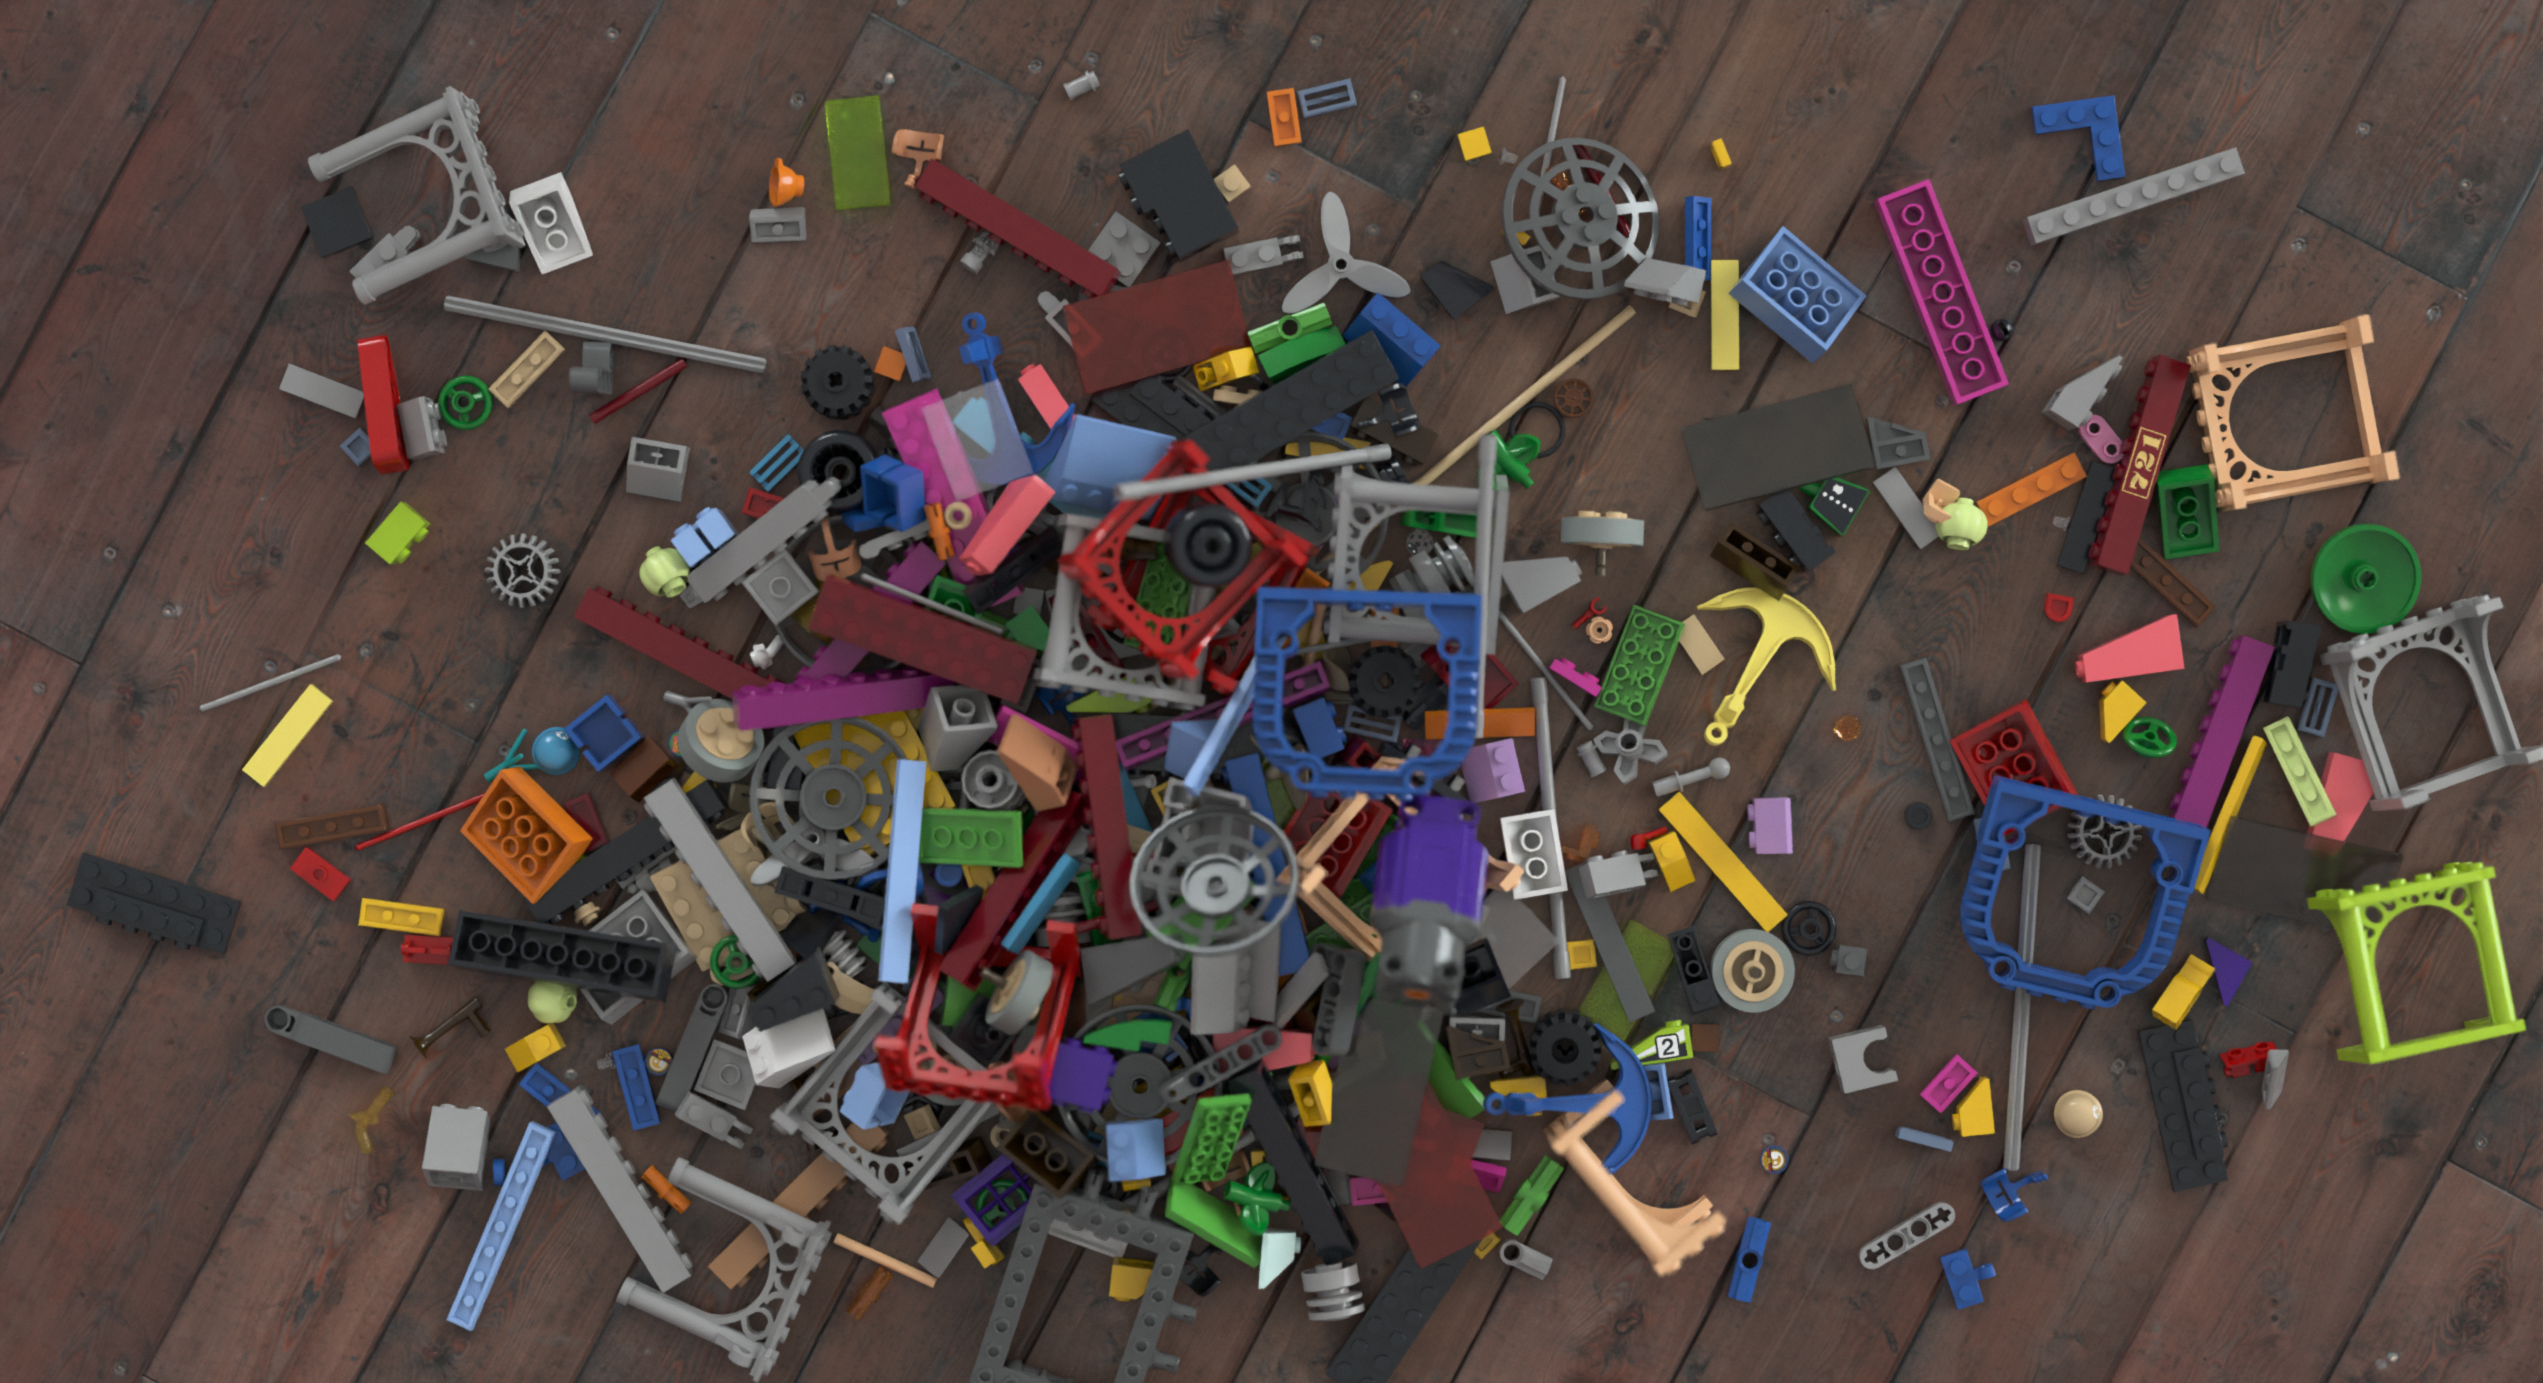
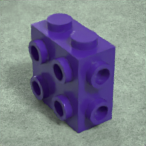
M1066 1037V1041L1060 1040L1049 1084L1051 1103L1060 1106H1067V1102L1078 1105V1110L1094 1113V1109L1100 1110L1101 1104L1107 1105L1111 1088L1106 1087L1108 1077L1114 1078L1118 1062L1112 1060L1114 1053L1109 1052V1047L1093 1044V1047L1090 1048L1082 1046L1081 1040Z

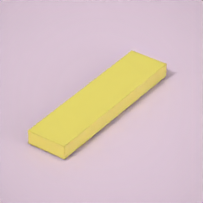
M1711 260V370H1739V302L1728 294L1739 280V260Z
M310 684L242 770L265 787L333 703V700L313 684Z

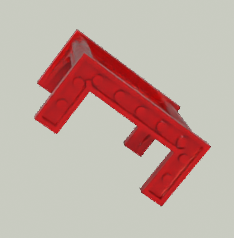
M1190 439L1172 441L1165 448L1168 453L1140 482L1179 477L1185 471L1189 475L1205 473L1208 471L1203 466L1210 459ZM1221 484L1202 488L1219 505L1226 506L1235 511L1246 523L1251 537L1263 549L1247 564L1244 571L1235 580L1230 582L1207 607L1193 615L1171 619L1159 617L1145 611L1130 597L1120 575L1119 556L1127 533L1164 493L1121 501L1071 553H1064L1057 560L1062 565L1060 571L1069 580L1075 579L1082 585L1079 588L1080 591L1090 600L1095 598L1102 605L1099 610L1110 620L1114 617L1121 624L1119 630L1129 639L1134 637L1141 644L1138 647L1139 650L1149 659L1154 657L1160 663L1158 666L1159 670L1168 678L1193 680L1200 672L1194 664L1202 649L1258 591V587H1261L1280 566L1300 567L1308 559L1289 539H1275ZM1109 548L1113 551L1111 558L1099 557L1102 552L1106 554ZM1101 563L1108 564L1112 567L1113 572L1107 578H1098L1097 576L1100 572L1095 568L1096 565ZM1113 582L1117 586V591L1111 593L1112 589L1104 587L1102 584ZM1128 604H1132L1134 606L1132 612H1129L1127 610ZM1148 620H1151L1156 625L1153 635L1151 628L1145 626ZM1166 624L1170 625L1174 632L1173 640L1168 645H1165L1160 639V631ZM1181 624H1186L1189 626V628L1186 631H1183L1185 635L1181 638V630L1179 626Z
M1202 487L1165 493L1148 528L1166 530L1172 517L1188 505L1193 494L1211 503H1218ZM1246 509L1271 535L1278 539H1289L1308 558L1300 567L1280 566L1266 587L1294 588L1311 556L1316 558L1320 548ZM1129 561L1121 576L1123 585L1133 600L1136 595L1138 596L1148 561ZM1115 586L1111 593L1117 591V586ZM1091 604L1086 614L1092 616L1090 622L1103 629L1112 631L1121 626L1114 617L1110 620L1099 610L1102 606L1101 604ZM1128 604L1127 610L1129 612H1132L1134 606L1132 604ZM1257 606L1250 618L1238 629L1236 634L1209 641L1203 680L1209 683L1213 681L1212 687L1224 694H1234L1255 657ZM1232 640L1239 641L1238 645L1234 647L1237 649L1235 654H1233V650L1229 646ZM1217 645L1222 646L1227 655L1226 662L1223 665L1216 664L1212 657V650Z
M913 903L910 913L920 956L903 1020L896 1038L877 1036L875 1042L885 1088L894 1092H916L923 1096L932 1094L944 1096L948 1099H969L976 1103H998L1005 1107L1014 1105L1026 1107L1030 1110H1049L1051 1103L1049 1084L1075 977H1081L1083 972L1076 924L1048 920L1046 932L1050 949L1024 946L1021 952L1016 954L1003 947L992 966L1008 968L1013 960L1022 952L1030 950L1052 964L1051 984L1045 994L1035 1036L1028 1048L1021 1055L1015 1054L1012 1062L999 1068L984 1071L966 1070L956 1067L941 1058L932 1047L928 1037L929 1016L941 975L939 967L949 951L942 955L934 951L938 906ZM923 1047L927 1051L924 1053H920L919 1048ZM925 1060L935 1061L934 1067L930 1070L917 1069L919 1064ZM940 1070H946V1071H948V1073L939 1072V1071H940ZM1010 1071H1014L1016 1082L1008 1081L1007 1074ZM993 1077H1000L1001 1080L992 1079V1078H993Z

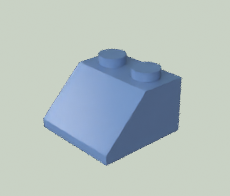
M1163 1119L1107 1121L1109 1181L1138 1180L1166 1174Z

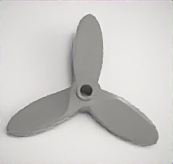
M1328 192L1322 201L1321 227L1330 258L1327 264L1309 273L1292 288L1283 301L1282 311L1286 314H1295L1318 302L1339 280L1348 279L1360 288L1374 294L1379 293L1382 296L1391 298L1407 296L1411 291L1410 286L1400 275L1376 263L1353 259L1349 254L1350 231L1344 206L1335 193ZM1343 261L1346 264V268L1340 270L1336 267V263Z
M799 802V816L801 820L805 814ZM812 824L801 834L807 840L825 846V829ZM837 838L836 847L851 844ZM796 841L782 850L789 858L801 865L812 858L825 860V854L810 851ZM858 849L854 852L836 855L835 869L845 871L857 868L874 859L862 849ZM773 854L753 872L750 882L753 886L757 887L769 885L778 881L782 866L790 867L782 863ZM879 867L854 877L862 878L879 871Z

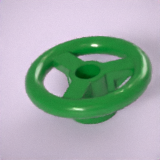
M467 375L458 376L448 381L442 388L438 398L442 418L450 426L460 430H471L481 426L490 416L493 406L492 395L487 385L480 379ZM460 384H471L480 391L470 394L467 391L457 392L453 388ZM447 396L452 398V407L457 412H460L459 421L448 412L446 405ZM465 397L468 398V406L462 407L460 404L461 400ZM484 399V409L480 416L473 421H469V412L473 409L474 404Z
M2137 717L2130 720L2123 728V738L2126 744L2140 756L2161 758L2171 754L2176 748L2177 737L2169 725L2156 718ZM2138 725H2150L2149 729L2143 733H2131L2132 729ZM2157 729L2162 730L2167 735L2168 745L2158 739Z
M736 934L724 937L714 946L710 956V967L714 977L721 984L733 989H742L754 984L759 977L754 971L751 976L744 980L735 981L729 979L732 974H740L746 968L753 969L752 964H754L753 960L747 959L742 952L738 951L736 942L739 939ZM728 946L730 954L726 959L727 968L721 972L718 964L719 955L723 948ZM735 957L741 958L742 965L739 967L734 966L732 959Z
M999 1179L991 1182L999 1195L1006 1191V1188L1016 1183L1008 1179ZM1022 1186L1014 1190L1020 1196L1022 1203L1029 1199L1027 1192ZM986 1187L980 1191L977 1197V1213L984 1208L985 1199L990 1193ZM1007 1196L1003 1199L1008 1203L1012 1211L1016 1209L1011 1197ZM999 1203L990 1212L981 1217L990 1229L996 1225L991 1222L997 1216L1006 1217L1008 1215L1006 1212L999 1210ZM1021 1224L1010 1233H1013L1020 1229Z

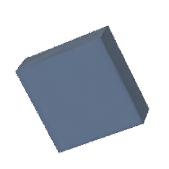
M362 428L357 429L340 445L343 451L359 467L371 457L369 436Z

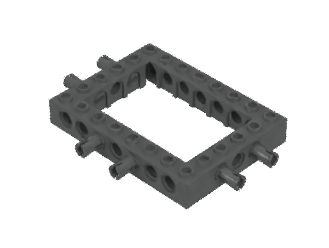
M1089 1169L1084 1189L1076 1187L1061 1200L1036 1181L969 1383H1078L1074 1381V1378L1069 1377V1379L1054 1375L1049 1373L1048 1369L1043 1368V1370L1022 1364L1023 1361L1018 1359H1010L1005 1363L1053 1218L1157 1253L1114 1383H1143L1148 1368L1152 1366L1175 1374L1181 1357L1157 1350L1156 1344L1165 1318L1172 1317L1191 1325L1194 1321L1197 1307L1174 1301L1175 1298L1173 1297L1194 1233L1168 1217L1151 1212L1158 1196V1191L1152 1188L1149 1198H1146L1149 1187L1142 1186L1136 1206L1100 1195L1099 1191L1106 1174L1099 1171L1095 1181L1094 1177L1097 1169Z

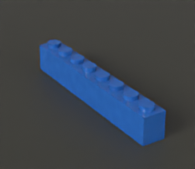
M1259 753L1226 760V767H1222L1225 783L1231 784L1234 794L1245 796L1250 800L1253 812L1262 815L1277 826ZM1254 826L1252 843L1261 849L1272 837L1257 826ZM1280 846L1267 857L1273 869L1274 880L1287 867L1285 854ZM1261 864L1253 869V874H1250L1249 878L1257 886H1266L1265 873ZM1288 895L1273 896L1267 910L1261 917L1265 916L1266 921L1273 922L1285 906ZM1260 897V901H1256L1257 908L1261 904L1263 897ZM1296 897L1289 913L1281 923L1280 976L1298 972L1310 958V951Z

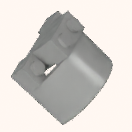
M1170 778L1163 805H1166L1162 825L1173 817L1191 810L1194 803H1198L1199 808L1212 805H1229L1253 811L1250 800L1245 796L1206 786L1203 787L1199 796L1195 798L1187 794L1183 785L1184 781ZM1222 819L1198 821L1184 826L1178 831L1188 843L1203 836L1220 834ZM1234 820L1232 836L1243 838L1252 843L1254 825ZM1169 837L1163 840L1156 848L1153 860L1149 859L1146 872L1160 875L1166 861L1178 850ZM1219 844L1203 846L1195 849L1194 852L1199 859L1217 854ZM1230 845V857L1237 859L1241 864L1249 859V852ZM1184 857L1176 864L1169 877L1183 879L1185 872L1190 867ZM1176 866L1186 868L1180 877L1176 875ZM1214 882L1209 886V889L1212 891L1220 890L1224 884L1221 882ZM1143 883L1145 887L1158 889V886ZM1167 888L1166 892L1184 896L1181 890Z

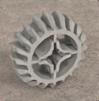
M522 533L520 535L519 542L515 535H510L511 544L509 545L507 541L502 539L500 541V545L503 547L502 551L497 547L492 548V551L498 555L497 558H487L488 562L494 563L493 568H485V572L494 573V577H489L487 583L496 582L497 585L491 589L492 593L502 590L499 600L504 601L510 596L508 600V605L514 606L517 599L520 608L525 607L526 599H528L530 606H536L535 597L537 596L541 602H544L546 598L542 592L545 591L548 594H553L554 592L548 586L549 583L556 585L559 583L557 579L551 578L552 573L560 574V569H552V565L557 564L559 559H549V556L555 552L554 549L549 548L544 551L547 542L542 540L536 545L537 536L535 535L531 536L529 542H527L526 534ZM519 548L533 550L530 555H527L520 561L509 555L512 551ZM538 557L541 558L544 566L542 579L534 570ZM503 562L511 570V576L508 579L507 585L502 576ZM516 565H527L528 569L526 570H529L528 574L531 577L518 576L517 573L520 571H517L518 567ZM526 580L537 586L528 593L520 594L513 591L516 586H519Z
M2097 795L2096 800L2104 801L2103 795ZM2108 795L2106 802L2114 804V796ZM2119 798L2115 804L2123 806L2124 799ZM2076 812L2071 813V816L2077 819L2076 823H2067V827L2075 828V833H2068L2067 838H2076V841L2070 844V848H2081L2076 853L2078 858L2087 854L2084 863L2089 865L2095 858L2094 865L2096 868L2102 866L2103 860L2106 868H2112V859H2114L2117 865H2122L2121 855L2126 859L2132 857L2127 851L2128 848L2137 851L2138 847L2132 844L2133 839L2141 840L2142 837L2140 835H2134V830L2142 829L2141 825H2133V823L2123 821L2124 825H2113L2104 821V816L2096 815L2095 825L2083 830L2088 817L2078 815ZM2104 823L2107 828L2117 829L2116 831L2106 833L2105 839H2103L2104 835L2092 834V832H2098L2103 829ZM2125 833L2121 845L2111 852L2114 837ZM2084 838H2096L2099 841L2103 854H2098L2090 849Z

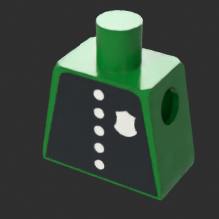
M1829 474L1825 476L1821 484L1807 476L1799 489L1812 497L1807 509L1840 537L1844 536L1870 492L1866 488Z

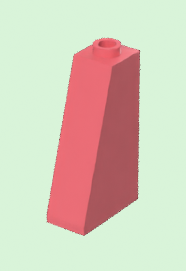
M1033 363L1020 371L1022 376L1018 380L1051 429L1069 406L1042 365L1035 366Z
M1037 475L1010 481L959 558L966 564V569L970 573L979 576L992 573L1052 498L1055 491Z
M2177 614L2166 615L2078 655L2079 661L2075 662L2077 677H2081L2082 682H2093L2185 669Z
M2328 752L2321 783L2337 816L2314 827H2311L2309 824L2303 846L2304 848L2311 849L2310 855L2325 859L2327 854H2337L2373 795L2363 761L2333 752Z
M1247 1026L1234 1033L1213 1034L1212 1047L1217 1052L1260 1028V1026ZM1280 1029L1282 1034L1280 1046L1275 1051L1262 1057L1268 1070L1312 1061L1314 1055H1318L1313 1048L1315 1031ZM1268 1030L1262 1034L1261 1039L1265 1044L1271 1045L1276 1042L1277 1034ZM1243 1044L1238 1047L1237 1053L1242 1058H1249L1253 1054V1048L1248 1044ZM1218 1058L1221 1072L1226 1071L1229 1067L1228 1061L1224 1058Z

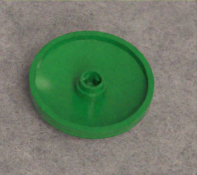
M2356 524L2338 531L2320 548L2312 565L2311 591L2318 609L2336 626L2353 633H2376V629L2391 624L2394 626L2412 609L2420 592L2421 566L2411 544L2396 531L2377 524Z

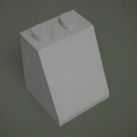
M1568 557L1503 562L1501 580L1519 613L1522 614L1580 582L1579 575L1582 574V571L1575 559L1570 561Z
M966 685L931 687L918 727L931 772L959 769L997 730V724L987 693Z
M441 1104L440 1107L432 1106L422 1170L429 1186L477 1191L484 1190L490 1118L487 1111L475 1106H470L467 1109H459L451 1104Z

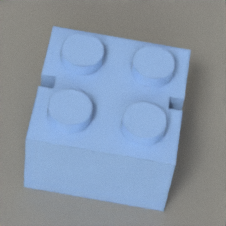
M707 507L696 515L698 520L693 525L686 523L674 531L675 537L671 541L690 567H699L716 553L714 549L723 548L739 535L721 509H710V507Z
M879 1063L863 1065L857 1070L855 1081L843 1098L844 1103L840 1112L863 1130L874 1128L878 1125L893 1124L910 1092H894L885 1088Z

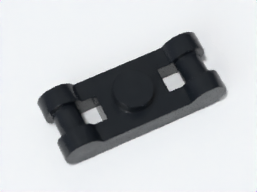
M1692 1069L1684 1071V1075L1674 1078V1076L1667 1078L1668 1087L1692 1145L1700 1142L1699 1139L1708 1135L1710 1138L1718 1135ZM1689 1085L1691 1092L1681 1095L1679 1088ZM1703 1119L1704 1126L1695 1129L1693 1122Z

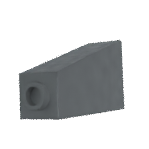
M1181 933L1164 935L1172 941L1185 945ZM1155 937L1080 949L1088 1004L1105 1002L1184 962L1185 953L1168 947Z

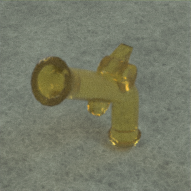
M384 1085L382 1086L381 1093L366 1111L348 1114L357 1121L355 1134L362 1153H369L373 1150L366 1132L367 1126L378 1123L379 1118L377 1114L386 1102L395 1096V1093Z

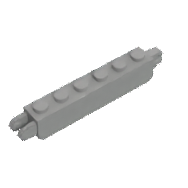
M831 477L821 485H818L816 481L808 480L688 574V583L690 585L680 595L681 599L689 608L702 601L706 603L712 598L717 602L729 592L726 588L729 584L733 582L737 586L749 577L746 573L747 570L751 567L757 570L769 560L766 558V555L772 551L777 555L788 546L786 540L789 537L793 536L796 540L809 530L806 527L807 523L813 520L816 524L827 516L828 512L825 509L833 504L830 498L841 490L840 480Z

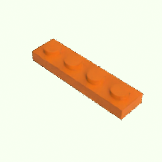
M2075 452L1975 503L1985 514L1988 526H1991L2087 476Z

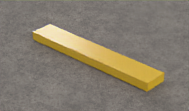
M2255 735L2252 737L2207 842L2194 888L2195 892L2200 894L2205 892L2265 751L2267 743L2260 737Z
M1679 791L1658 809L1766 932H1769L1788 915Z

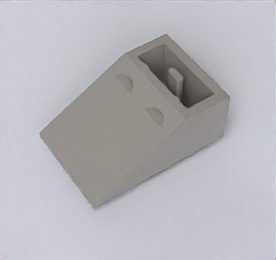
M2120 355L2058 388L2042 413L2067 430L2080 428L2081 425L2085 426L2092 415V412L2089 411L2096 402L2099 403L2108 390L2104 386L2111 379L2114 380L2121 371L2122 366L2119 363L2123 357Z

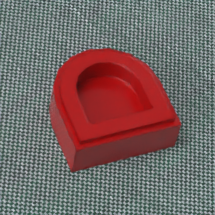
M2046 593L2044 602L2045 616L2053 622L2067 620L2072 613L2075 598Z

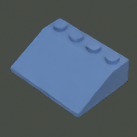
M1784 226L1779 229L1728 293L1811 363L1815 362L1828 350L1866 298L1863 292Z
M1076 414L1045 478V483L1055 491L1051 500L1111 512L1121 502L1115 497V486L1117 484L1141 481L1168 453L1165 448L1172 441H1177V439L1170 435ZM1162 496L1140 519L1152 520Z

